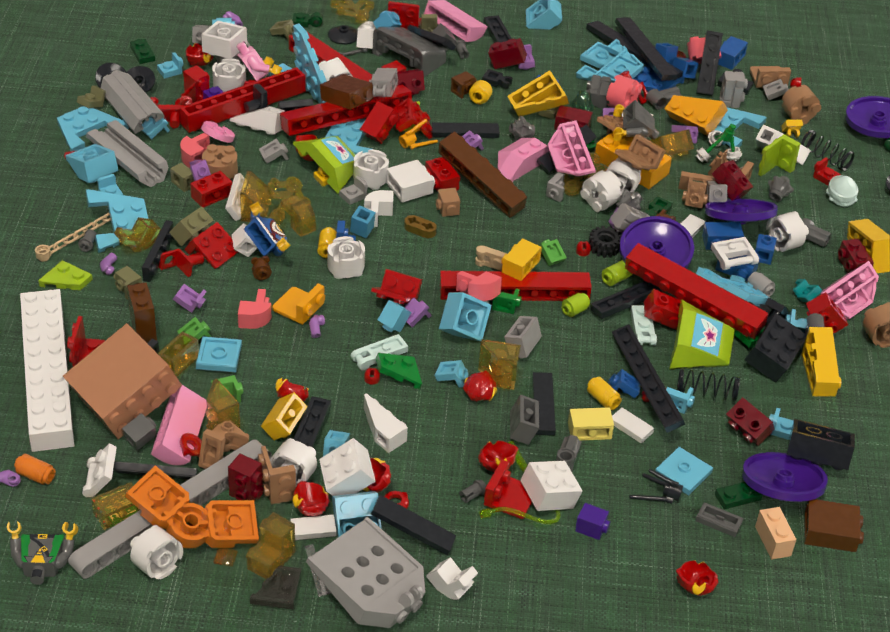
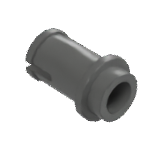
M457 40L455 50L458 51L461 59H464L463 54L468 58L470 53L466 48L465 41Z
M88 229L84 237L79 240L78 245L81 251L88 252L93 248V242L97 235L94 230Z
M483 480L473 481L471 486L459 492L460 496L464 495L461 498L462 501L468 503L475 497L484 495L486 484Z

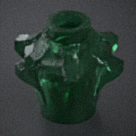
M578 91L576 98L569 103V106L572 108L586 111L595 110L590 92Z

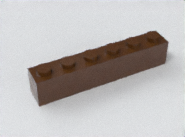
M454 131L439 142L438 153L509 218L525 208L527 200L525 193L514 186L510 179L503 176L499 169L492 166L488 159L482 157L476 148L471 147L462 136H459Z

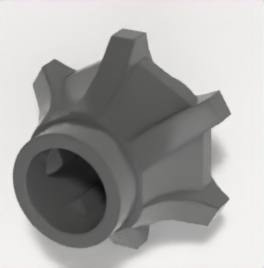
M520 116L518 120L509 125V132L512 133L516 142L521 138H532L535 134V126L528 123L523 116Z
M774 176L773 180L768 181L770 187L768 196L771 200L780 202L782 198L794 192V188L789 183V178L786 176H781L780 178Z
M625 189L616 207L619 208L624 203L640 210L643 198L638 192L634 193Z

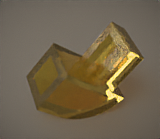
M297 195L281 200V207L291 216V228L300 237L316 231L315 214L307 199L301 200Z
M138 217L132 229L117 227L114 234L119 238L120 243L130 246L134 252H141L153 245L161 229L152 219Z

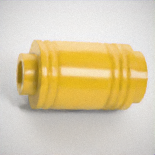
M331 227L324 228L319 235L317 251L324 258H328V245H331L333 240L336 239L337 232Z
M601 377L592 378L588 382L587 392L603 407L614 410L620 405L622 401L620 394Z

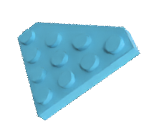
M300 24L293 25L294 33H292L295 41L293 49L296 54L295 66L306 75V91H309L313 99L317 100L319 104L325 103V101L321 100L320 84L327 80L323 70L320 71L319 65L316 62L318 58L315 50L311 48L307 40L309 35Z

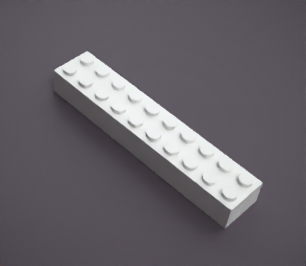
M60 289L20 293L31 450L35 452L75 447L70 388L63 377L68 372Z

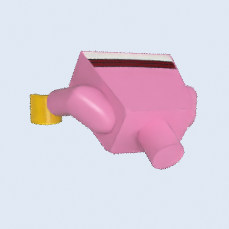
M245 41L236 46L240 51L238 57L256 81L269 72L273 74L281 72L282 67L276 64L273 65L274 60L266 56L263 61L252 46L248 47Z

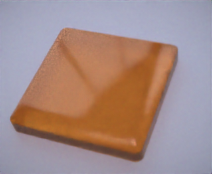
M218 548L214 564L233 567L238 550Z

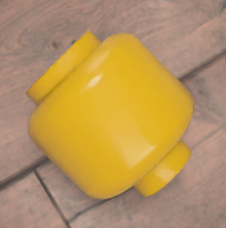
M484 80L476 81L469 90L470 99L480 105L486 103L492 95L491 85Z

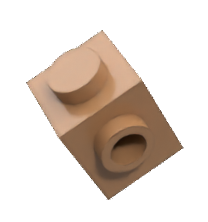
M456 188L438 190L436 208L440 210L442 217L459 215L460 199Z

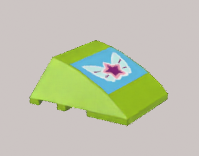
M339 136L293 142V145L303 156L309 154L329 176L327 183L338 194L339 190L344 187L353 175L354 157L356 154Z
M681 300L676 340L669 370L687 367L688 369L697 366H729L735 330Z

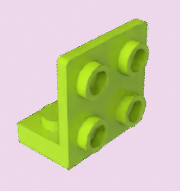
M783 134L770 145L765 146L762 150L763 156L759 164L758 175L762 177L775 166L789 173L793 172L801 143Z

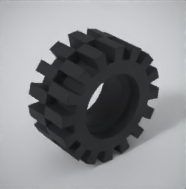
M598 226L596 230L592 229L589 236L592 253H597L598 257L603 255V258H606V255L609 258L612 255L616 256L620 252V240L622 237L620 232H616V229H611L610 226L608 228H605V226L599 228Z

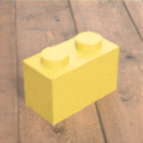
M610 408L570 409L568 418L570 435L577 436L580 441L612 439L614 423Z

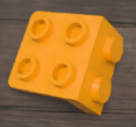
M318 283L309 293L297 287H291L273 305V311L303 325L324 304V286Z

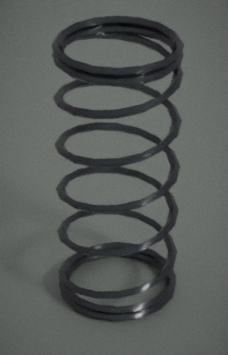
M809 130L804 135L801 145H804L806 138L812 132L805 146L808 148L816 137V131ZM824 136L818 139L815 149L810 151V153L814 152L816 157L822 156V159H824L823 154L829 149L832 142L828 140L822 154L816 155V150L822 144ZM836 144L832 149L829 161L831 165L837 164L838 169L845 171L852 164L855 153L849 151L846 154L847 148H844L838 157V161L832 164L831 158L839 148V144ZM852 153L850 161L843 167L845 160Z
M680 368L677 391L684 393L691 371L692 388H694V371L692 369L689 371L684 384V368ZM703 371L699 373L695 388L693 390V395L696 392V388L701 374H703V396L706 395L710 379L713 375L714 398H716L721 380L724 376V399H727L731 383L735 378L732 391V401L737 400L740 385V377L733 376L730 380L727 389L726 376L725 374H723L720 377L716 389L715 374L711 373L705 388V374Z

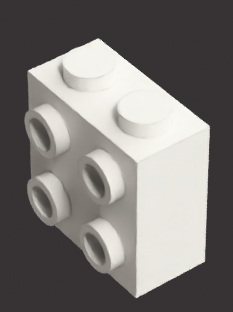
M419 160L387 168L386 183L401 202L433 193L435 179Z

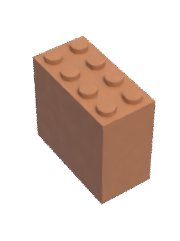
M127 323L63 375L77 396L117 439L123 436L122 428L141 413L146 417L182 386L169 365Z

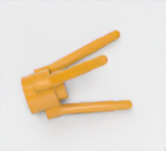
M424 119L411 130L399 136V142L403 148L410 147L412 150L416 147L438 143V140H431L415 144L417 141L415 133L420 131L419 128L427 122V119Z

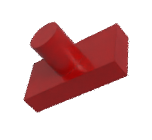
M157 105L163 112L164 119L169 122L170 127L178 128L181 122L180 107L186 105Z

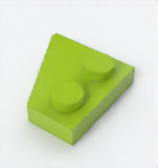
M62 260L40 278L38 282L40 287L52 284L56 285L58 289L81 290L93 279L92 274Z

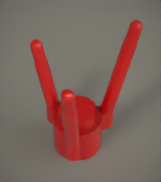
M198 79L181 94V97L175 101V105H189L192 103L191 97L187 95L197 85Z

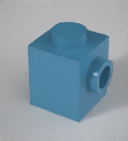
M383 11L379 14L380 17L373 21L376 29L378 27H400L402 25L398 14L391 11Z
M359 205L351 217L350 232L367 238L374 227L376 212Z

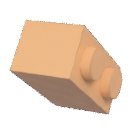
M780 507L760 510L755 528L771 560L792 556L796 538Z

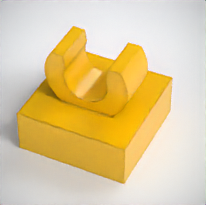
M786 120L781 126L782 132H786L788 137L791 136V132H794L795 137L798 138L803 122L802 120Z
M319 167L318 171L314 172V178L322 187L329 185L327 183L329 176Z

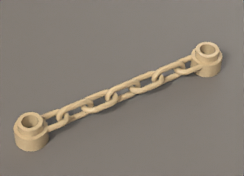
M105 214L94 222L62 238L55 244L37 246L35 248L36 258L42 262L49 260L52 253L83 237L91 225L93 226L91 230H95L106 222L111 221V218L107 219V216L110 214Z

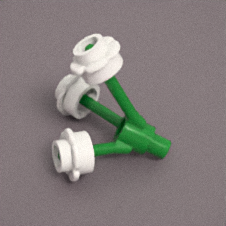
M730 124L723 133L717 130L710 132L708 138L711 146L707 150L703 147L699 150L697 149L698 154L696 156L702 163L704 161L709 162L708 160L711 156L708 153L713 148L720 146L724 140L725 142H730L731 148L727 149V159L730 161L739 160L742 153L739 147L734 146L733 136L736 126Z

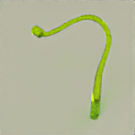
M509 441V442H508V443H510V444L515 445V443H514L513 441ZM518 450L515 461L524 473L528 465ZM498 507L491 510L487 508L479 511L481 518L490 517L495 512L507 511L543 524L556 523L561 517L560 510H555L556 517L551 520L540 519L508 507Z

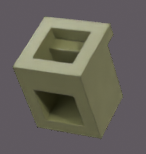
M183 163L170 168L171 182L183 192L190 190V183L195 181L191 169Z
M128 266L118 270L113 276L114 280H116L115 285L117 289L125 293L127 300V285L142 283L141 276Z

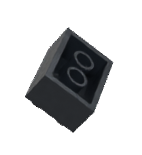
M776 313L764 327L744 361L776 383L789 368L807 335Z
M794 418L788 440L787 455L796 460H810L816 465H830L835 470H849L855 449L854 433Z

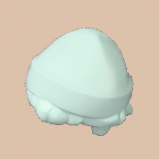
M839 175L830 180L826 190L830 201L842 207H848L857 202L858 186L852 178Z

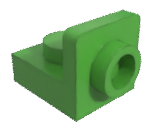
M548 239L540 243V247H542L541 253H543L549 266L562 262L567 258L557 239L552 241Z
M196 317L177 331L189 347L204 335L212 337L208 332L211 330L204 320L200 322Z
M235 375L211 380L214 400L234 395L236 402H241L243 387L241 382H237Z

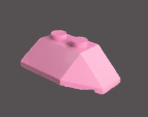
M577 120L560 124L548 143V149L556 171L576 176L596 173Z
M521 138L498 151V169L503 176L513 182L540 166L537 160L549 152L548 146L536 138Z
M868 261L825 288L821 294L826 292L842 310L845 318L850 319L873 303L876 282H878L879 276Z

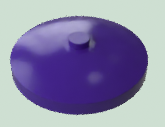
M866 96L855 99L847 106L845 118L849 126L854 130L871 137L890 138V98Z
M742 198L734 201L727 199L726 202H708L705 205V213L708 216L724 221L740 222L741 225L746 224V222L762 221L775 217L778 206L772 202Z
M650 216L638 219L624 230L620 240V255L624 263L627 255L637 243L686 269L693 258L694 242L691 234L683 225L666 217Z
M780 452L755 454L744 462L742 471L744 481L752 489L768 497L785 501H809L816 499L824 494L828 482L826 473L818 465L806 459H793L787 453Z

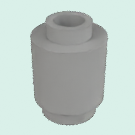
M754 272L747 280V283H751L755 290L762 291L768 297L775 291V283L762 273Z

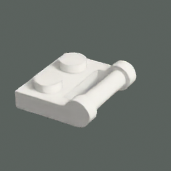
M746 237L714 242L711 245V250L719 260L723 270L749 263L754 265L759 262L757 253ZM747 255L746 257H741V258H736V259H731V260L728 259V258H733V257H738V256Z
M109 443L103 450L98 451L96 457L88 459L87 467L89 469L86 485L82 491L83 496L94 497L112 479L116 446Z

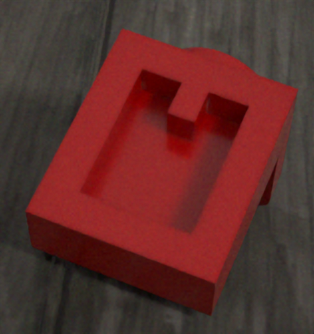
M825 157L815 164L813 178L829 185L833 177L841 174L827 167L829 159Z

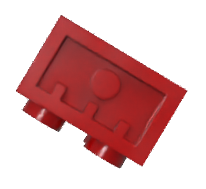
M388 2V11L398 14L399 21L402 24L400 27L407 29L410 24L420 28L419 5Z
M407 98L393 108L399 115L396 122V129L399 132L408 129L412 124L417 125L424 119H427V122L419 129L428 139L432 138L430 117L421 110L416 101L413 102L410 98Z
M218 222L195 237L185 248L189 255L194 251L200 252L214 269H217L238 253L233 247L232 238Z
M386 269L381 287H374L371 289V292L376 293V297L394 298L393 302L408 304L413 298L418 299L423 279Z
M78 316L76 323H73L72 336L68 337L67 348L71 350L69 362L72 363L73 367L105 341L85 338L83 316Z
M502 459L485 488L484 505L524 519L532 504V500L522 482L510 477V462Z

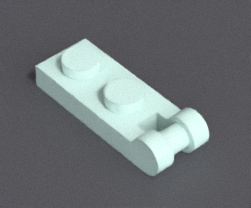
M631 305L633 329L641 345L643 343L656 345L657 336L654 331L653 320L644 316L643 305Z
M397 334L354 350L351 353V358L354 362H357L359 369L364 371L377 363L376 356L378 353L400 355L408 352V345Z

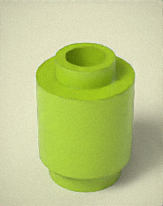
M577 293L562 301V311L565 315L573 317L587 310L590 306V299L585 293Z

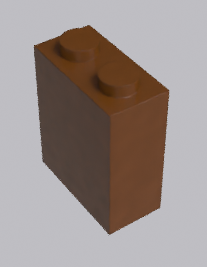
M345 74L320 84L322 101L347 109H352L374 99L372 82Z
M147 282L127 285L130 320L133 330L146 343L151 339L157 341L154 306Z
M818 499L809 500L804 514V544L856 552L858 545H862L864 539V532L860 529L863 526L864 519L863 515H860V506Z

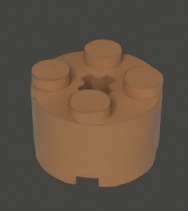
M801 85V87L794 86L783 95L782 108L791 120H802L803 125L807 124L821 110L819 99L806 85Z
M210 144L207 146V149L202 154V160H206L210 173L222 171L229 179L233 178L234 180L235 175L238 174V158L235 148L231 145L217 146Z
M887 302L874 309H868L864 313L865 318L863 320V328L876 346L880 345L882 348L890 347V302Z

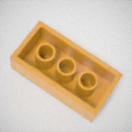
M611 132L596 143L594 160L609 167L618 158V155L614 153L615 150H628L634 137L623 135L620 141H615L613 139V132ZM664 154L657 169H650L649 171L641 169L639 184L650 189L669 175L672 158Z

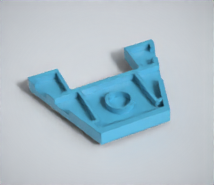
M615 39L607 46V51L616 56L599 71L584 65L576 72V78L591 81L593 75H599L601 77H610L611 82L614 83L616 81L614 77L629 70L632 79L644 70V65L633 54H630L627 48L620 44L618 39Z
M85 106L57 117V123L70 151H78L85 148V142L79 137L86 135L91 130H98L107 126V123L117 120L129 129L123 120Z
M727 108L728 111L715 130L723 133L730 124H734L736 130L742 123L759 129L766 122L767 117ZM734 136V146L740 147L743 140ZM723 140L722 144H727L731 148L730 142H725Z
M366 119L333 125L326 137L339 136L355 154L361 151L366 153L368 150H371L370 148L359 146L364 137L360 128Z
M86 190L88 207L108 206L114 232L96 235L95 240L98 253L105 251L108 247H116L123 241H131L150 233L151 227L143 198Z
M701 267L696 272L697 275L756 306H760V304L765 305L767 299L770 298L762 291L755 290L753 285L749 282L746 283L743 277L731 275L730 279H726L709 269Z

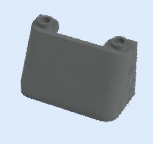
M378 27L373 31L372 54L378 57L391 49L409 58L410 66L423 70L424 77L446 63V51L444 48L403 27Z

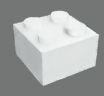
M222 21L215 22L201 34L202 52L221 56L225 59H232L240 52L236 46L243 41L247 44V28Z
M354 438L319 459L326 491L332 496L354 494L375 482L368 450Z
M565 461L529 462L521 478V482L537 511L574 509L582 493L581 487Z

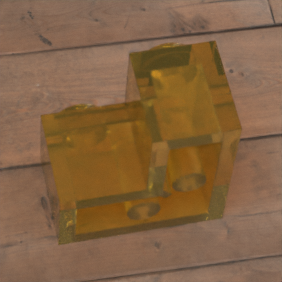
M274 512L261 522L259 526L260 541L255 547H251L246 555L247 569L268 581L295 553V524Z

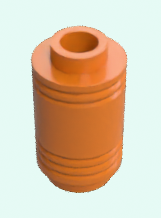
M28 454L19 456L14 464L17 474L42 485L50 484L56 473L51 464Z

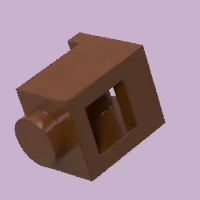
M467 71L452 77L451 92L461 99L464 98V95L469 93L470 88L477 81L476 78Z

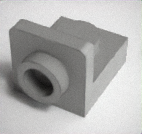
M193 26L192 42L202 44L201 34L211 26Z
M781 79L763 86L768 101L784 95L789 90L787 84L783 85Z
M277 138L259 149L266 163L275 160L281 155L285 160L289 159L286 154L289 152L284 143L280 144Z
M556 173L547 183L546 196L558 202L563 200L564 174Z
M358 175L354 176V184L339 190V196L351 205L365 199L368 185Z
M707 181V200L709 202H726L727 185L716 184L715 181Z

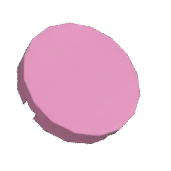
M205 121L201 127L203 132L217 140L232 143L235 134L225 126L221 128L215 122Z

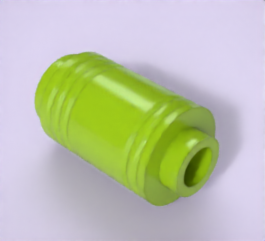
M623 260L602 271V280L609 286H613L632 276V273L625 269Z

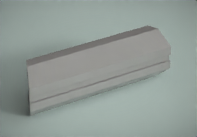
M115 70L110 75L103 77L101 89L106 91L105 99L134 134L144 129L141 124L143 120L147 122L149 120L148 117L151 116L155 122L164 118L163 112L128 73Z
M117 120L107 123L108 128L104 132H99L97 129L87 132L86 137L91 142L113 150L117 163L141 183L152 187L156 183L164 181L169 168L167 161Z

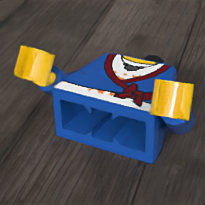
M257 201L249 206L251 209L250 223L244 230L263 256L272 252L275 256H281L291 245L286 241L287 237L284 230L273 219L260 216V213L264 210Z

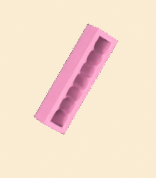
M428 0L424 14H437V24H443L464 41H476L485 33L486 25L446 0Z
M183 385L176 393L172 394L169 398L151 455L170 465L189 463L192 456H183L179 441L185 433L198 436L209 401ZM187 443L188 447L194 450V447Z

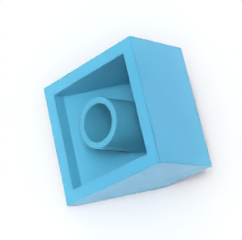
M538 0L526 9V27L529 29L550 30L558 26L562 21L561 3L558 0Z
M97 144L65 155L78 178L87 183H94L98 178L118 171L115 152Z
M463 292L448 293L439 329L454 336L482 342L492 305Z

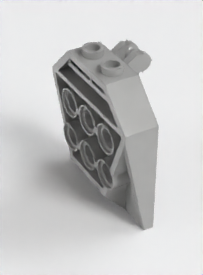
M368 517L314 555L309 556L306 560L310 568L350 616L360 625L391 628L397 622L401 624L411 611L415 613L423 604L421 601L425 594L423 566Z

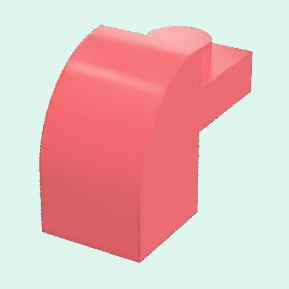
M204 132L192 139L186 136L181 140V160L187 167L190 168L189 162L202 160L203 152L210 145L208 134Z
M460 271L457 273L456 290L481 301H488L500 295L502 277L487 271L478 277Z
M258 289L256 302L240 301L238 328L256 329L269 323L272 317L271 303H269V297H266V289Z

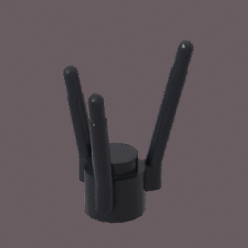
M649 469V473L659 479L645 473L642 476L664 486L663 494L667 496H629L630 499L663 501L672 504L673 500L679 501L683 485Z

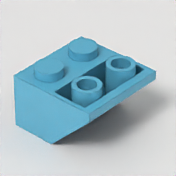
M371 491L332 496L338 537L359 524L366 517L370 518L381 528V520L371 515V511L378 498L377 492Z

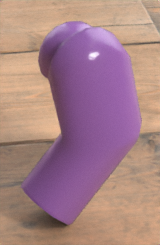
M227 11L223 15V18H232V21H235V25L243 26L240 17L231 11Z
M110 253L100 262L101 271L105 272L106 275H110L115 270L111 266L117 260V256L114 253Z
M316 314L309 321L312 338L321 336L319 325L325 324L323 315L318 316Z
M11 470L0 472V483L17 486L20 483V476Z

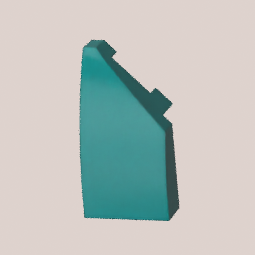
M797 279L795 282L797 286L793 288L797 298L805 303L813 300L823 291L818 285H809L805 279Z

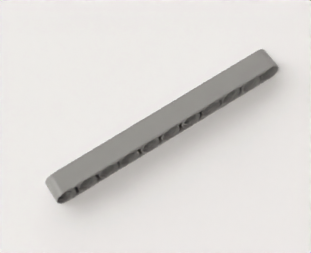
M252 440L181 484L180 486L189 492V503L202 506L229 488L228 466L239 453L258 461V454H261V446L263 445L258 440ZM267 449V453H268V456H269V459H270L271 456H272V454H271V452ZM140 510L74 551L70 555L68 563L82 578H89L130 552L132 549L130 546L132 539L140 536L153 525L140 515Z

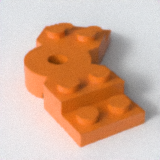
M156 465L126 492L125 497L141 510L140 515L153 526L157 525L162 529H166L170 535L182 544L183 548H196L204 543L208 544L211 548H234L235 544H254L259 541L254 500L210 501L203 508L198 504L189 503V492Z

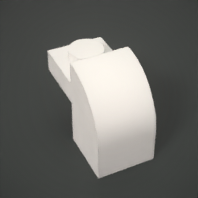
M378 190L369 193L365 197L364 207L376 212L374 227H378V215H393V191Z
M450 557L440 562L426 577L439 592L450 599L456 600L474 583L472 579L478 572L473 566L461 571Z

